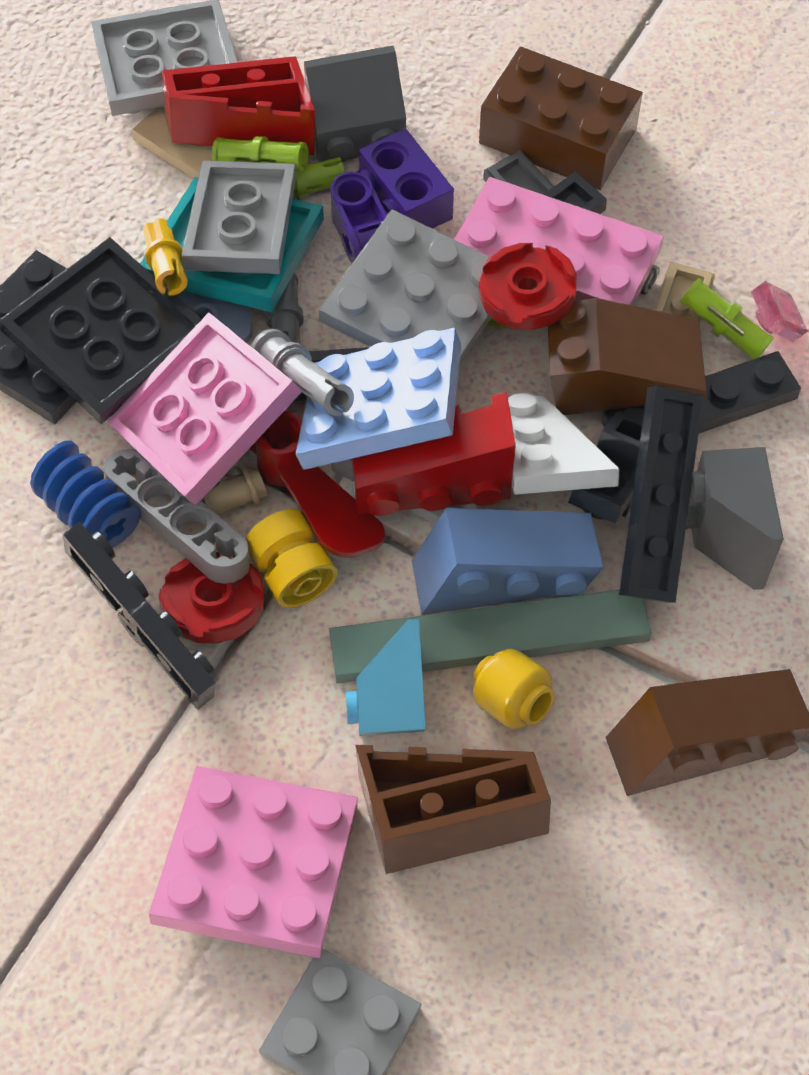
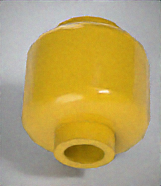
M509 648L497 652L494 656H487L478 664L474 672V701L481 710L508 728L521 729L528 725L534 726L538 724L549 713L553 705L555 692L553 690L551 674L545 667L521 651Z

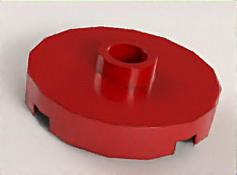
M517 243L500 249L487 259L483 266V273L479 278V298L485 312L499 324L514 329L536 330L552 325L568 314L576 300L577 273L571 260L557 248L545 245V249L533 248V243Z
M216 552L217 559L221 557L219 552ZM185 558L171 567L165 576L162 590L160 588L159 592L161 611H166L175 620L182 631V638L195 643L219 644L236 639L254 627L264 610V584L258 569L251 563L248 573L242 579L224 584L211 580Z

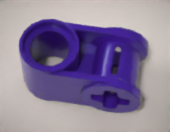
M345 172L337 176L331 185V217L341 237L349 261L353 263L388 213L384 210L367 176L358 172Z

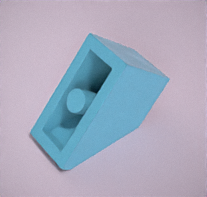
M419 619L407 620L356 677L357 691H346L347 723L359 724V736L416 733L426 730Z

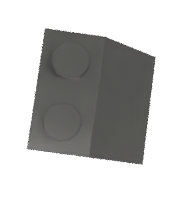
M394 45L304 61L305 83L315 109V152L318 162L335 159L336 157H340L341 162L359 158V149L406 128V112Z
M766 448L702 451L697 471L692 472V487L686 529H692L694 547L753 590L764 589L784 540Z

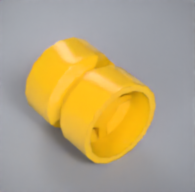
M298 509L278 511L264 518L246 536L245 540L248 543L251 559L257 569L266 574L264 577L267 586L277 603L284 608H295L315 600L333 585L338 576L335 564L327 551L319 543H316L317 538L302 512Z

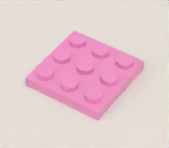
M208 313L107 422L180 493L196 506L302 391L279 369L212 314Z
M196 766L149 911L150 924L321 959L358 809V797Z

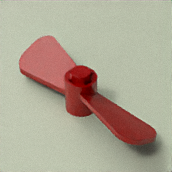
M284 411L249 448L257 456V467L261 477L272 485L286 486L319 543L331 554L343 558H354L379 549L385 540V530L380 520L372 514L357 515L356 499L319 467L303 470L296 456L302 420L297 415Z

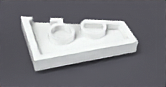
M518 393L508 398L516 443L512 478L514 495L618 486L619 468L545 396Z

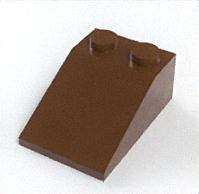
M599 298L576 300L568 314L556 323L548 326L549 376L556 408L563 415L645 406L647 388L653 386L704 395V398H707L699 319Z

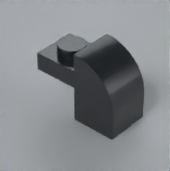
M618 410L601 432L597 448L619 468L618 486L572 490L568 501L569 504L583 509L585 513H591L593 518L605 519L616 524L620 516H627L632 503L642 420Z

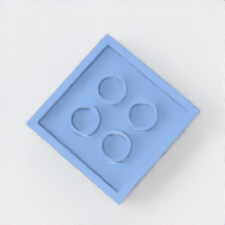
M451 328L439 332L435 330L425 331L415 338L391 344L382 342L371 346L367 350L347 355L334 354L319 362H315V364L330 373L331 376L351 387L355 400L347 413L334 405L340 410L341 416H332L323 407L307 397L296 450V456L303 470L453 435L461 342L456 329Z

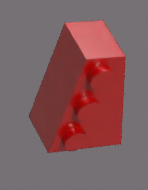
M296 56L162 70L165 117L172 143L213 146L217 137L253 140L255 136H265L269 141L305 142L308 146L309 155H314L315 109Z
M507 392L491 396L492 405L462 413L459 405L455 406L453 435L352 458L357 515L387 516L397 511L412 509L439 511L452 505L474 503L478 506H490L499 501L510 500L516 443Z

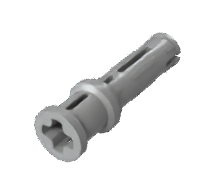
M277 329L265 330L256 336L251 347L291 379L304 395L323 407L327 413L332 416H341L340 410L334 405L338 406L345 413L351 409L355 400L352 388L312 362V356L305 347L299 343L291 342L289 336Z

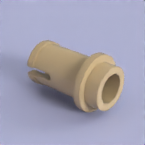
M246 467L241 468L242 474L218 482L203 498L206 506L217 515H220L251 502H254L255 506L260 505L259 499L267 497L268 494L257 468L250 471Z

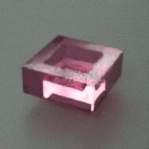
M764 281L751 291L758 310L755 311V316L767 333H776L794 342L808 332L790 293L768 281Z

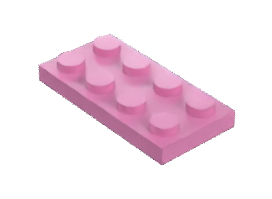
M489 177L454 240L489 257L500 249L517 243H533V248L545 249V245L557 248L571 260L577 273L576 300L599 298L634 306L662 249L664 236Z

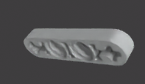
M119 450L112 453L104 463L105 478L110 479L117 485L116 493L123 492L130 500L129 507L135 505L140 508V519L208 578L215 582L226 584L236 582L248 573L250 558L247 541L203 502L200 501L195 506L137 450ZM136 473H137V478H138V483H139L138 486H137L136 479H135L134 477H132V475H134V474H136ZM156 495H168L173 498L169 504L163 507H152L147 504V501ZM190 522H198L206 526L202 532L196 535H185L179 532L183 525ZM216 550L223 556L217 559Z

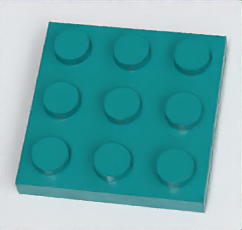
M194 177L167 220L168 227L172 229L174 240L182 246V250L199 179L197 177ZM296 199L292 200L280 274L184 270L188 280L184 292L273 312L324 221L323 205ZM144 256L140 264L155 276L154 271L147 265Z

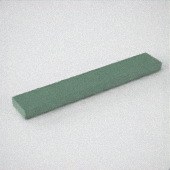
M619 590L329 628L336 684L356 681V677L405 622L410 619H419L422 672L477 665L485 657L494 656L497 652L509 648L521 651L528 657H537L648 642L651 637L644 600L619 595Z

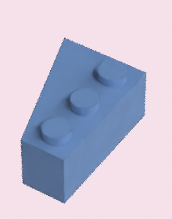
M445 508L412 559L421 615L555 596H574L583 593L604 568L591 513Z

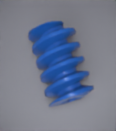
M63 441L53 446L37 462L31 474L30 486L32 492L43 499L44 504L50 510L56 512L57 518L65 525H68L69 529L78 522H81L91 535L96 531L101 533L112 548L122 543L137 527L141 517L140 508L135 505L129 507V497L123 492L116 493L117 485L110 479L104 480V472L99 467L92 466V460L86 454H79V446L73 441Z

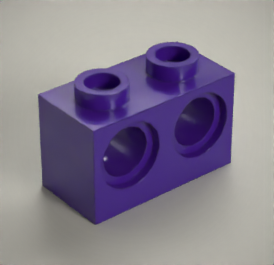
M406 128L359 149V170L356 172L367 176L371 181L384 210L388 214L393 209L432 229L453 219L454 188Z

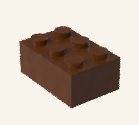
M520 46L481 105L479 143L508 155L521 150L534 165L564 177H568L576 171L595 189L601 191L637 130L643 92Z

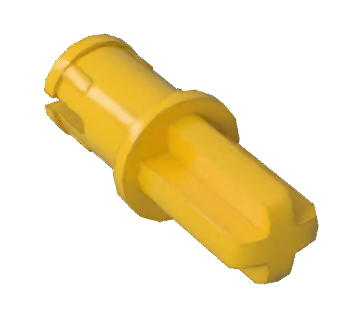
M157 218L154 223L147 222L143 229L147 243L145 259L147 265L154 271L156 287L160 293L165 294L166 283L168 294L173 296L184 291L188 282L182 266V246L174 240L172 229L168 227L167 221L163 218Z

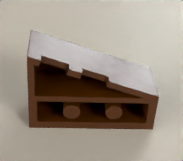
M790 669L650 687L605 738L627 796L764 758L779 760L788 757L799 749L798 743L809 734V711Z
M355 745L359 780L386 874L549 834L551 798L534 752L462 749V755L427 753L426 747H409L408 753L374 751L373 745Z

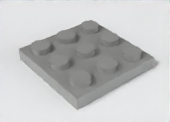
M209 0L91 21L112 116L135 114L143 110L164 107L162 70L237 62L219 0Z
M392 209L320 307L319 321L369 347L382 342L391 344L415 338L425 331L435 330L439 332L455 328L461 342L460 366L492 318L483 308L478 288L479 278L483 273V266L489 256Z

